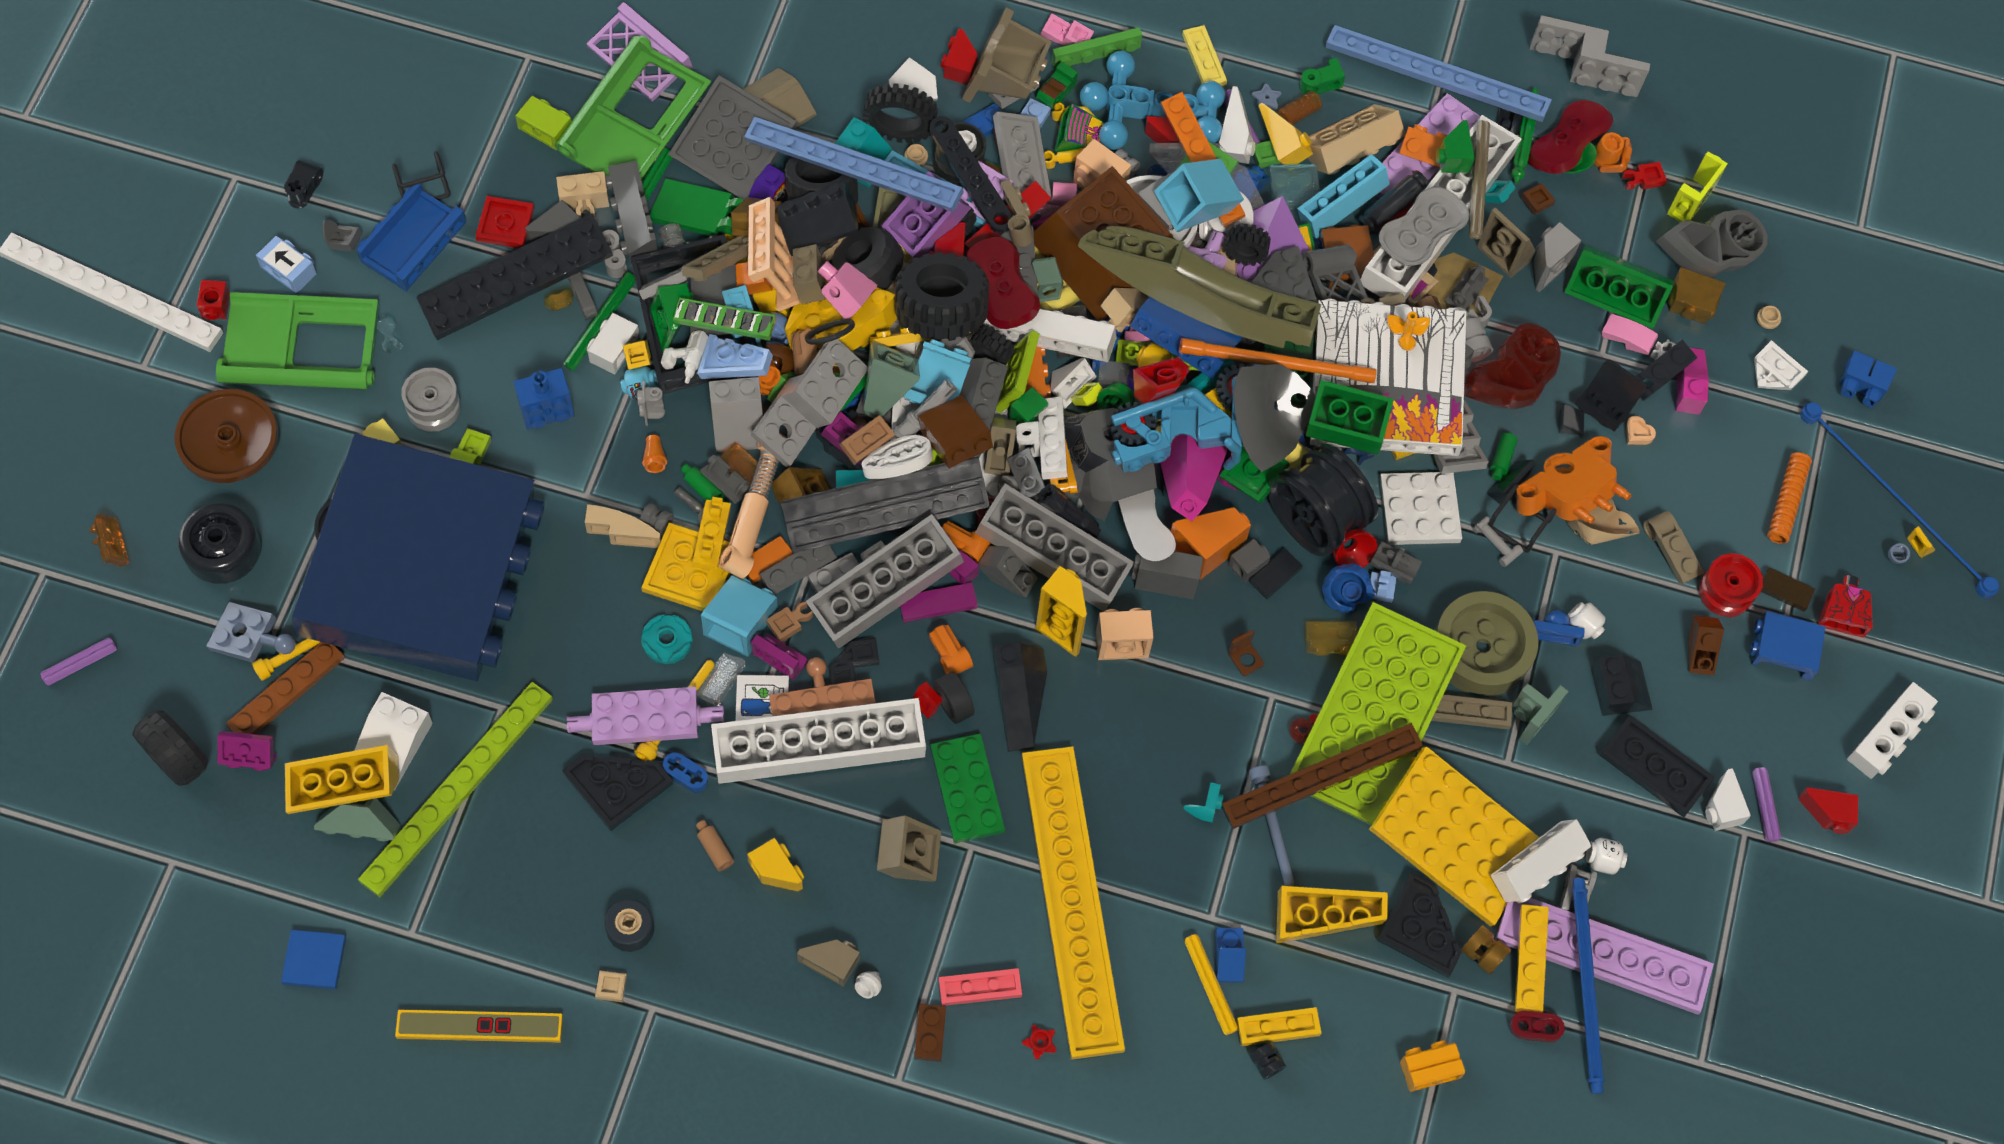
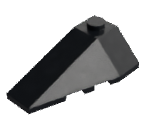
M1021 642L994 645L993 661L1008 752L1034 749L1047 677L1044 650Z

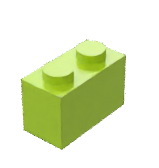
M531 96L515 115L518 129L556 151L555 143L571 123V117L565 111H558L551 107L547 101L539 100L534 96Z

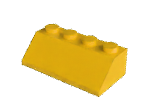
M1059 566L1041 588L1035 629L1077 657L1080 652L1087 615L1082 583L1074 571L1066 570Z
M388 745L285 763L286 813L292 814L391 796L399 782L398 756Z

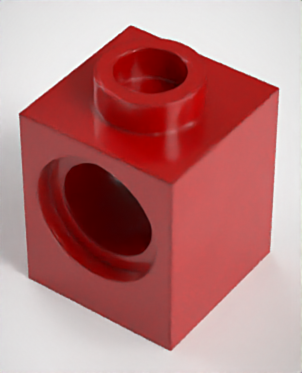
M201 280L196 305L201 317L208 320L227 319L230 290L226 281Z

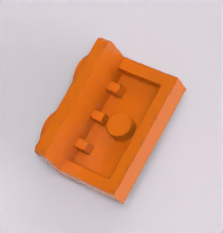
M1416 124L1414 128L1408 127L1399 154L1440 168V164L1436 162V151L1440 149L1443 139L1447 135L1437 132L1435 136L1427 133L1428 128Z

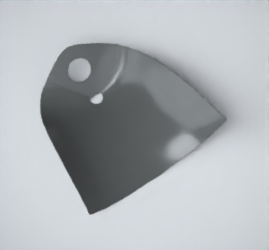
M1281 364L1241 367L1235 380L1234 405L1237 426L1245 450L1251 461L1261 472L1283 460L1296 448L1310 420L1316 399L1312 389L1296 373ZM1295 393H1301L1306 397V404L1303 408L1296 409L1291 405L1290 400ZM1275 401L1278 404V410H1275L1273 407Z

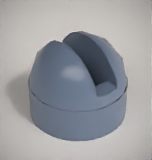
M1901 543L1893 545L1888 551V559L1895 564H1902L1910 557L1909 548ZM1893 554H1903V557H1894Z

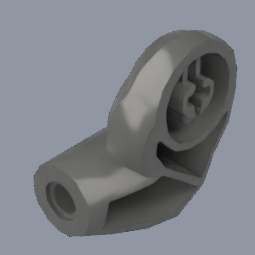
M1739 209L1724 211L1712 216L1705 224L1683 220L1656 240V242L1680 268L1682 267L1713 278L1724 272L1738 271L1754 262L1764 252L1768 244V235L1763 224L1756 216L1748 211Z

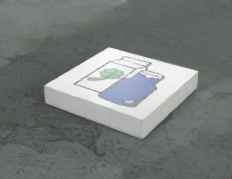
M737 675L736 721L772 717L769 695L789 692V676Z

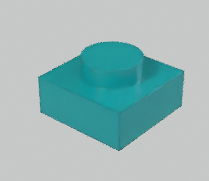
M1495 180L1485 194V203L1505 202L1516 188L1513 182Z

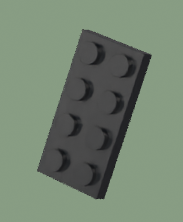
M1630 715L1599 754L1600 757L1683 818L1714 779L1713 775Z

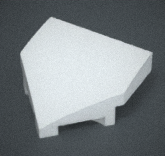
M910 57L889 79L891 88H893V83L899 84V88H903L905 84L909 85V90L916 87L919 89L918 93L926 92L927 97L931 96L933 101L938 99L935 76Z
M1772 340L1754 358L1758 388L1792 390L1808 373L1804 367Z

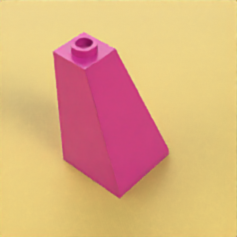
M1180 434L1172 440L1170 456L1160 462L1171 508L1190 521L1196 518L1209 500L1228 451L1226 446L1201 449L1198 447V442L1191 436Z

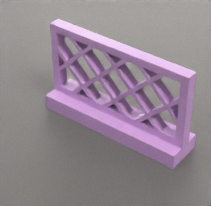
M624 2L617 8L619 12L587 43L589 49L612 67L614 64L613 54L622 53L625 47L613 48V39L626 38L627 46L629 38L642 35L651 41L652 48L657 52L673 59L690 70L693 68L689 56ZM619 22H622L626 26V33H613V28ZM609 39V49H599L595 46L601 40ZM645 67L642 71V76L636 79L633 86L653 102L678 77L672 74L662 75V69L659 67L658 75L646 76ZM646 81H658V87L651 93L646 89Z

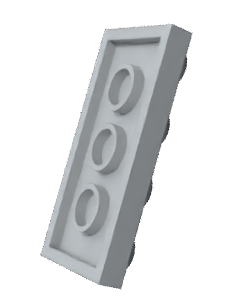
M996 112L993 115L1003 176L1013 181V187H1018L1020 193L1036 180L1051 197L1038 117Z

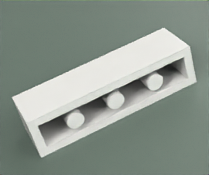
M1577 819L1561 821L1491 874V877L1505 902L1517 901V903H1523L1532 897L1531 893L1547 886L1550 883L1549 879L1565 872L1567 870L1566 866L1569 863L1583 858L1584 852L1591 847V844Z

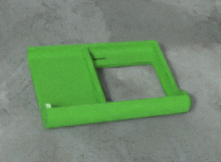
M230 292L231 304L223 358H219L216 364V379L218 383L368 390L370 385H374L375 373L372 370L379 317L378 299ZM301 323L365 326L366 333L361 367L353 369L295 366L293 362L298 326Z

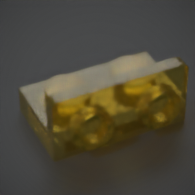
M1306 621L1307 653H1314L1316 656L1339 653L1341 656H1347L1357 636V622Z

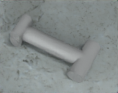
M1486 516L1475 525L1473 531L1475 533L1481 531L1504 555L1499 559V563L1506 567L1523 553V549L1520 545H1516L1511 549L1488 525L1490 518Z

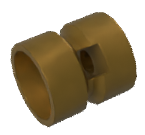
M1482 925L1463 946L1461 951L1471 960L1477 959L1478 966L1490 975L1509 954L1511 949L1501 940L1495 941L1494 934ZM1482 945L1489 948L1485 953L1480 948Z

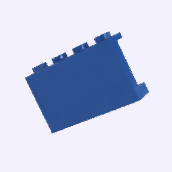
M422 184L409 187L400 202L390 208L385 219L375 225L370 236L360 242L357 249L360 262L407 292L467 223L464 211L457 206L452 210L423 191Z
M1151 297L1140 307L1131 324L1133 329L1177 357L1180 356L1183 361L1212 379L1215 378L1227 359L1179 353L1181 339L1198 340L1209 344L1237 348L1243 339L1241 336L1198 321Z

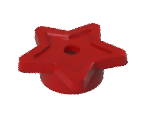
M1033 1025L1031 1036L1022 1041V1044L1033 1050L1036 1060L1044 1052L1055 1053L1056 1048L1052 1043L1055 1030L1046 1031ZM1038 1040H1042L1043 1044H1039Z

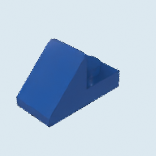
M1217 927L1218 982L1243 983L1246 959L1243 928Z

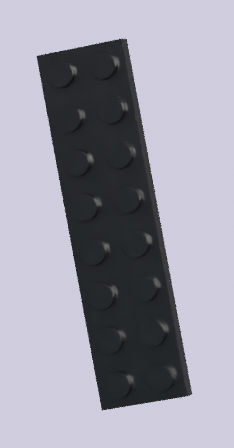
M590 214L417 297V300L436 340H440L612 257L613 253L593 214Z

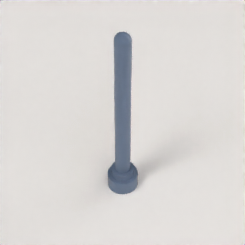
M1258 766L1249 770L1251 782L1258 786V788L1270 783L1269 778H1271L1269 766ZM1274 811L1266 815L1284 884L1285 886H1293L1295 882L1277 815Z

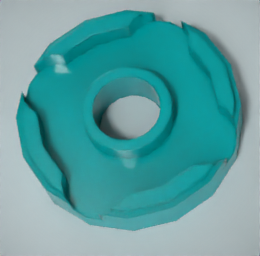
M658 615L649 620L642 631L641 641L643 650L647 657L654 662L661 664L676 663L684 659L690 652L693 643L692 632L687 622L679 616ZM664 634H671L674 637V640L669 644L660 642V638Z

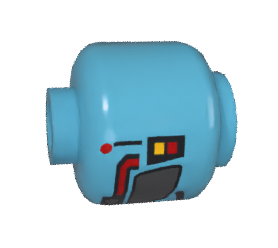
M648 366L627 370L624 379L621 380L623 393L628 394L633 400H638L637 392L642 390V381H645L646 388H659L656 371L651 370Z

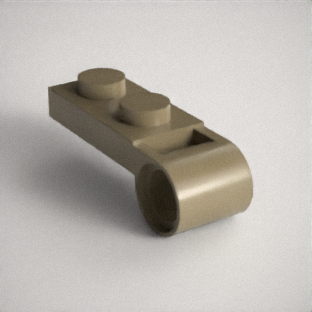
M1008 179L1000 182L1004 199L1013 214V217L1008 221L1009 231L1015 246L1026 247L1034 239L1028 216H1031L1027 203L1021 202L1023 199L1019 188L1013 187Z
M1664 511L1644 521L1643 527L1646 535L1652 541H1657L1680 585L1704 574L1686 537L1669 511Z

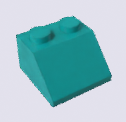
M855 117L835 142L837 145L881 160H885L893 150L874 127ZM857 179L858 182L869 188L872 185L870 183Z

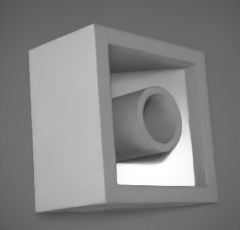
M1560 222L1554 228L1549 227L1544 231L1541 236L1543 240L1536 247L1537 254L1534 258L1535 286L1538 292L1543 290L1571 264L1581 242V239Z

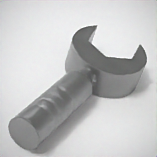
M679 487L674 495L693 511L699 512L698 520L700 525L704 511L702 504L683 488Z

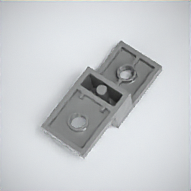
M1541 15L1530 44V50L1560 56L1561 58L1574 59L1570 82L1599 88L1603 91L1621 93L1625 96H1638L1650 69V63L1606 54L1608 30Z
M836 339L825 343L804 374L788 379L750 435L785 467L791 466L815 429L833 422L867 372L868 367L840 340ZM833 365H837L839 367V377H836L833 374ZM781 425L787 429L788 434L786 438H783L779 433Z

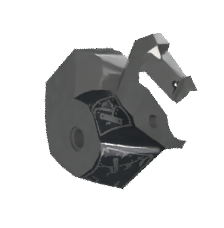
M1100 408L1064 419L1065 439L1078 493L1070 494V492H1065L1064 494L1071 502L1079 497L1086 510L1104 522L1112 503L1155 488L1160 489L1164 495L1160 463L1152 462L1144 465L1138 471H1127L1125 473L1121 465L1116 466L1111 453L1115 451L1114 439L1111 434V416L1115 411L1118 412V409ZM1049 479L1043 480L1045 487L1050 484ZM1067 479L1059 480L1058 484L1067 482Z

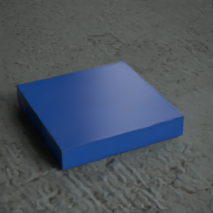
M291 930L281 983L283 985L337 990L346 936L342 934Z

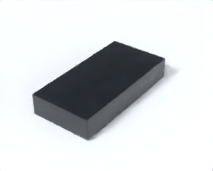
M1284 549L1252 577L1249 583L1263 597L1269 599L1302 569L1303 565Z

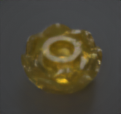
M568 289L563 290L559 294H551L549 297L544 298V305L552 312L571 306L573 293Z

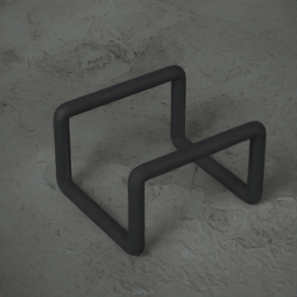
M437 151L434 152L438 174L402 183L397 165L395 163L392 164L401 198H403L405 193L403 188L441 178L445 194L435 196L434 198L442 200L451 195L445 178V170Z
M1515 484L1493 513L1488 525L1500 537L1514 546L1520 545L1523 552L1529 553L1546 525L1551 523L1557 510L1553 508L1547 517L1539 512L1534 514L1543 522L1532 536L1526 548L1493 526L1497 516L1507 502L1511 500L1516 503L1514 496L1518 484Z

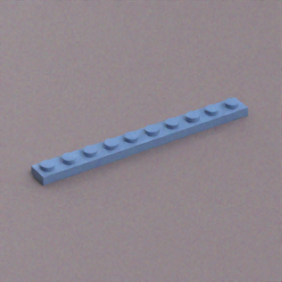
M1334 25L1326 42V48L1540 122L1544 121L1552 101L1550 98Z
M754 117L744 136L748 142L951 212L955 211L964 193L963 188L757 117Z

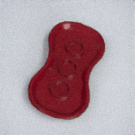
M1580 100L1570 104L1560 116L1557 127L1533 143L1530 148L1528 163L1540 171L1551 174H1560L1571 170L1580 161L1584 148L1593 139L1610 129L1614 119L1612 113L1604 106L1592 101Z
M1003 237L987 238L972 245L964 256L969 258L970 262L974 261L984 270L989 280V305L986 319L990 324L1000 329H1010L1024 325L1034 319L1040 310V299L1035 290L1025 282L1021 275L1017 247L1010 240Z

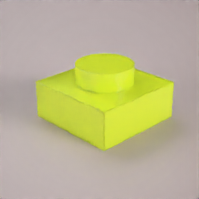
M1085 383L1070 399L1075 406H1090L1097 401V396L1103 388L1099 383Z

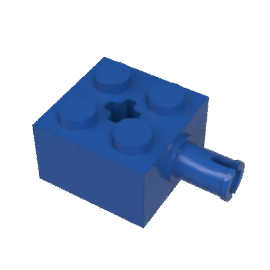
M562 368L549 372L539 370L538 375L534 372L530 377L513 381L526 429L541 428L545 424L555 421L563 422L574 416L570 392Z

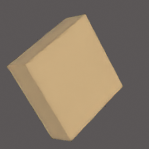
M600 971L595 998L623 1002L627 974Z

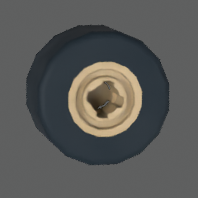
M632 899L622 900L611 906L604 922L607 937L612 945L621 951L628 952L640 950L646 946L653 937L655 928L652 914L648 907L640 901Z

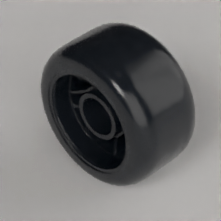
M216 503L197 509L185 520L178 536L179 551L187 567L196 577L209 583L226 584L241 579L253 569L260 556L261 542L253 521L243 510L229 504Z

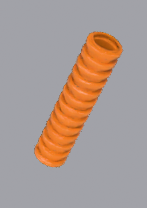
M1797 452L1790 455V461L1780 489L1781 492L1778 496L1779 499L1777 500L1767 534L1771 541L1778 544H1785L1790 540L1794 526L1793 523L1796 519L1795 516L1797 515L1808 471L1812 463V458L1805 453Z

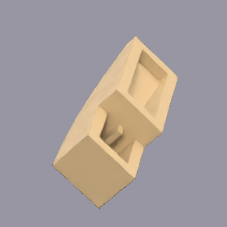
M587 504L585 518L587 533L609 535L610 542L613 545L659 547L661 542L660 533L643 521L618 510Z

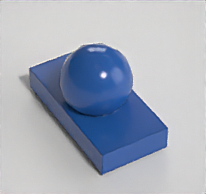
M1553 610L1549 612L1545 622L1534 620L1538 640L1578 646L1584 637L1585 628L1569 626V616L1564 611Z

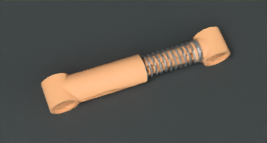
M757 443V448L760 450L761 455L752 484L750 485L751 488L744 495L729 545L719 559V567L740 579H744L753 567L754 558L752 553L767 510L768 491L779 460L760 443Z

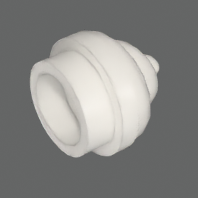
M863 972L856 978L855 990L860 996L870 999L873 996H877L881 991L882 984L878 972Z

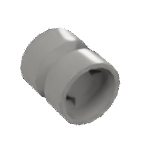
M1479 318L1466 320L1465 343L1474 350L1471 358L1473 363L1485 359L1493 352V347L1488 336H1485L1486 331Z

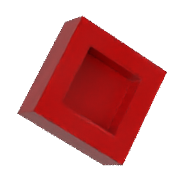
M927 682L918 687L912 698H919L920 710L927 719L935 715L943 701Z

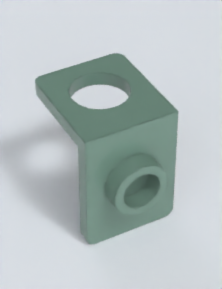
M1050 257L1033 260L1032 265L1039 283L1037 294L1040 302L1059 300L1064 282L1056 258ZM1048 290H1056L1051 295H1043Z

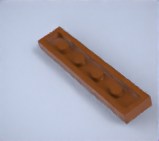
M323 642L319 643L226 723L227 727L235 733L258 734L345 659L344 655L334 645Z

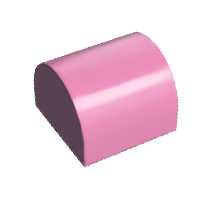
M1053 182L1052 207L1061 208L1077 194V184Z

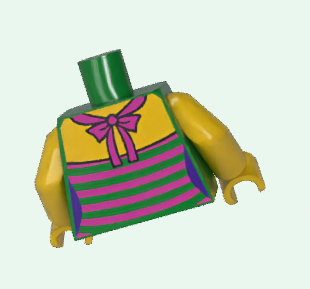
M1062 103L1054 105V111L1051 112L1052 119L1060 121L1055 151L1058 153L1054 155L1051 151L1044 152L1045 160L1051 159L1050 161H1045L1047 169L1054 168L1056 162H1059V164L1075 162L1076 157L1093 139L1101 143L1099 131L1104 124L1100 119L1096 118L1088 107L1071 104L1065 108Z

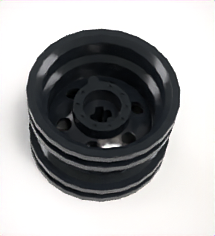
M1321 443L1315 446L1311 451L1303 455L1299 470L1287 468L1281 471L1279 475L1273 477L1268 483L1270 486L1269 500L1279 521L1295 541L1304 549L1319 557L1329 556L1335 549L1341 547L1345 541V532L1347 530H1363L1378 517L1377 499L1367 478L1344 452L1330 444Z

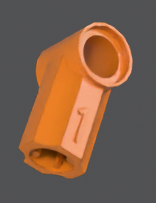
M949 521L942 527L955 547L968 555L977 564L991 545L989 541L975 534V532L970 533Z
M941 625L929 634L931 642L940 655V661L946 674L954 672L958 675L973 667L968 651L965 647L960 646L949 625Z

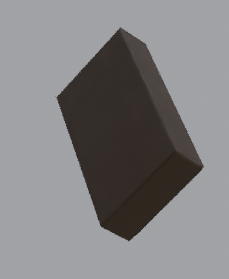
M1769 567L1764 575L1763 587L1760 592L1805 612L1815 588Z

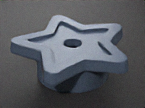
M1264 84L1261 91L1252 93V96L1257 99L1258 105L1264 103L1269 108L1278 109L1277 99L1282 95L1281 91L1271 90L1268 84Z

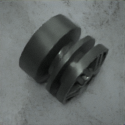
M953 123L958 131L968 130L975 134L977 144L972 153L977 161L983 163L986 152V139L983 133L976 126L969 123ZM947 126L940 133L946 132L948 130ZM936 144L933 168L937 176L954 185L962 186Z

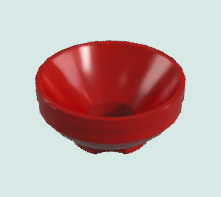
M1354 529L1345 533L1343 545L1333 551L1334 560L1338 566L1353 563L1364 568L1372 561L1377 551L1376 539L1366 530ZM1355 539L1351 547L1344 548L1347 540Z

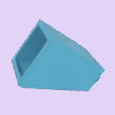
M1222 159L1183 163L1154 191L1176 232L1228 214L1244 200Z
M731 576L701 614L703 635L748 657L752 651L751 641L756 635L761 636L767 626L766 619L773 616L778 607L777 597L766 588L759 589L753 586L746 578L740 579Z

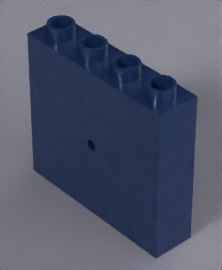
M354 433L292 614L295 636L478 682L483 665L495 668L500 656L503 638L492 635L497 619L510 621L513 614L517 592L507 589L511 573L523 576L528 565L531 546L521 544L525 528L538 530L542 519L545 501L534 499V480Z

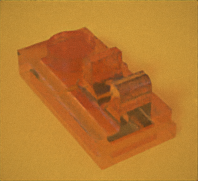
M97 514L93 520L94 525L89 528L90 533L97 534L98 536L92 543L99 546L100 555L104 563L119 567L125 566L129 563L118 519Z

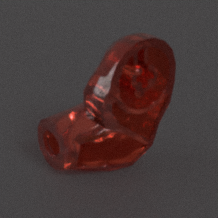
M1526 323L1519 325L1499 347L1497 359L1477 363L1464 384V396L1496 408L1518 409L1533 405L1539 398L1545 385L1556 375L1561 356L1558 341L1547 329L1537 324Z

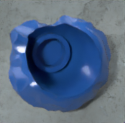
M1353 563L1333 568L1325 577L1322 586L1327 605L1341 613L1353 612L1358 604L1370 602L1376 593L1371 584L1368 571L1362 566Z

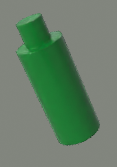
M1511 433L1501 434L1490 470L1493 472L1492 479L1497 481L1501 480L1502 475L1508 473L1518 442V438Z
M685 464L681 468V472L685 475L684 480L705 501L712 500V497H724V493L699 472L700 470L697 467L692 468L689 464Z

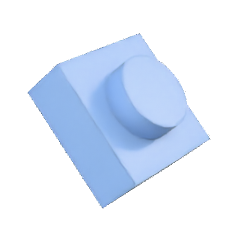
M1030 98L1020 115L1038 117L1039 128L1041 129L1051 112V108Z

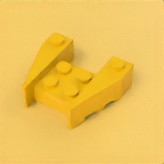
M876 287L864 304L850 318L855 322L854 329L843 337L838 338V340L852 352L860 346L864 348L870 344V337H874L876 332L889 330L898 319L895 313V294ZM826 297L825 300L802 304L800 301L799 304L793 306L785 327L790 349H792V332L807 329L814 330L824 324L844 319ZM849 325L836 326L815 335L816 339L835 334ZM825 343L816 346L821 349Z

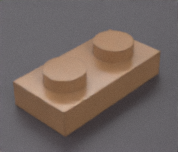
M879 415L841 442L839 446L853 464L856 465L870 453L891 440L895 434Z

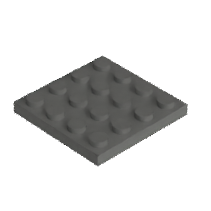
M719 75L668 155L729 193H732L737 198L745 200L749 196L758 176L768 164L772 166L780 152L746 141L744 136L754 117L793 130L796 129L798 123Z

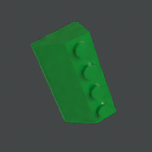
M1585 244L1564 293L1654 329L1671 292L1674 280Z

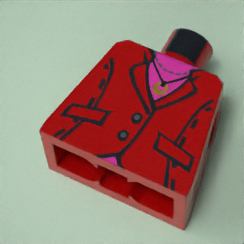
M1847 575L1843 578V584L1838 583L1832 587L1824 603L1818 625L1826 626V629L1864 638L1873 626L1871 593L1858 588V577Z

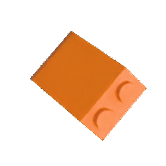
M1235 507L1199 515L1193 521L1187 518L1178 520L1172 524L1171 533L1176 543L1174 552L1203 557L1200 573L1201 580L1245 546L1251 527L1250 521L1244 513H1239Z

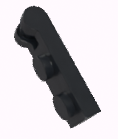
M1683 339L1636 375L1642 381L1649 377L1654 383L1647 387L1640 397L1643 401L1698 359Z

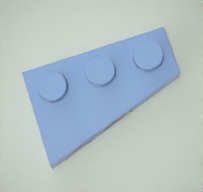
M709 334L697 374L701 379L767 376L773 355L769 349L747 343L741 345L735 343L732 339L726 338L722 340L716 335Z

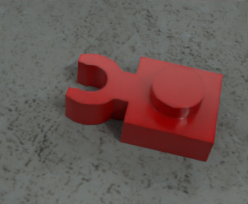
M1660 161L1638 165L1636 171L1629 169L1624 171L1622 179L1630 178L1632 180L1627 182L1625 186L1628 190L1634 189L1639 184H1641L1643 190L1665 186L1667 182Z

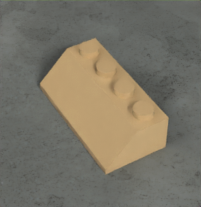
M1373 104L1310 135L1309 137L1312 142L1310 147L1313 155L1308 157V159L1317 171L1332 175L1339 172L1340 168L1345 165L1356 164L1360 161V158L1378 153L1379 149L1384 146L1396 144L1398 139L1405 136L1399 110Z

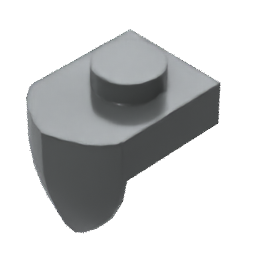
M324 220L322 224L323 238L330 250L353 252L362 235L359 227L339 226L332 220Z

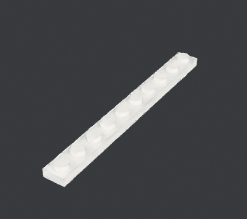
M11 233L0 247L1 257L208 352L212 351L223 334L221 328L14 233Z

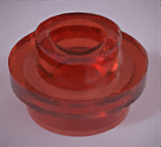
M1305 718L1293 721L1290 726L1292 739L1304 744L1314 724ZM1305 727L1307 732L1301 733L1298 728Z

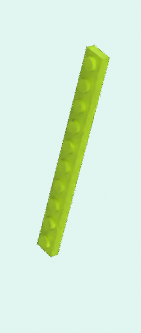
M531 682L396 835L394 840L388 844L359 877L358 881L380 898L552 702V696Z

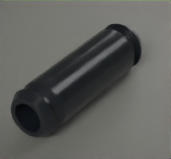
M1412 171V175H1407L1365 210L1364 215L1359 216L1358 221L1360 225H1368L1369 233L1373 234L1375 233L1374 230L1381 229L1412 203L1429 185L1428 180L1420 171Z

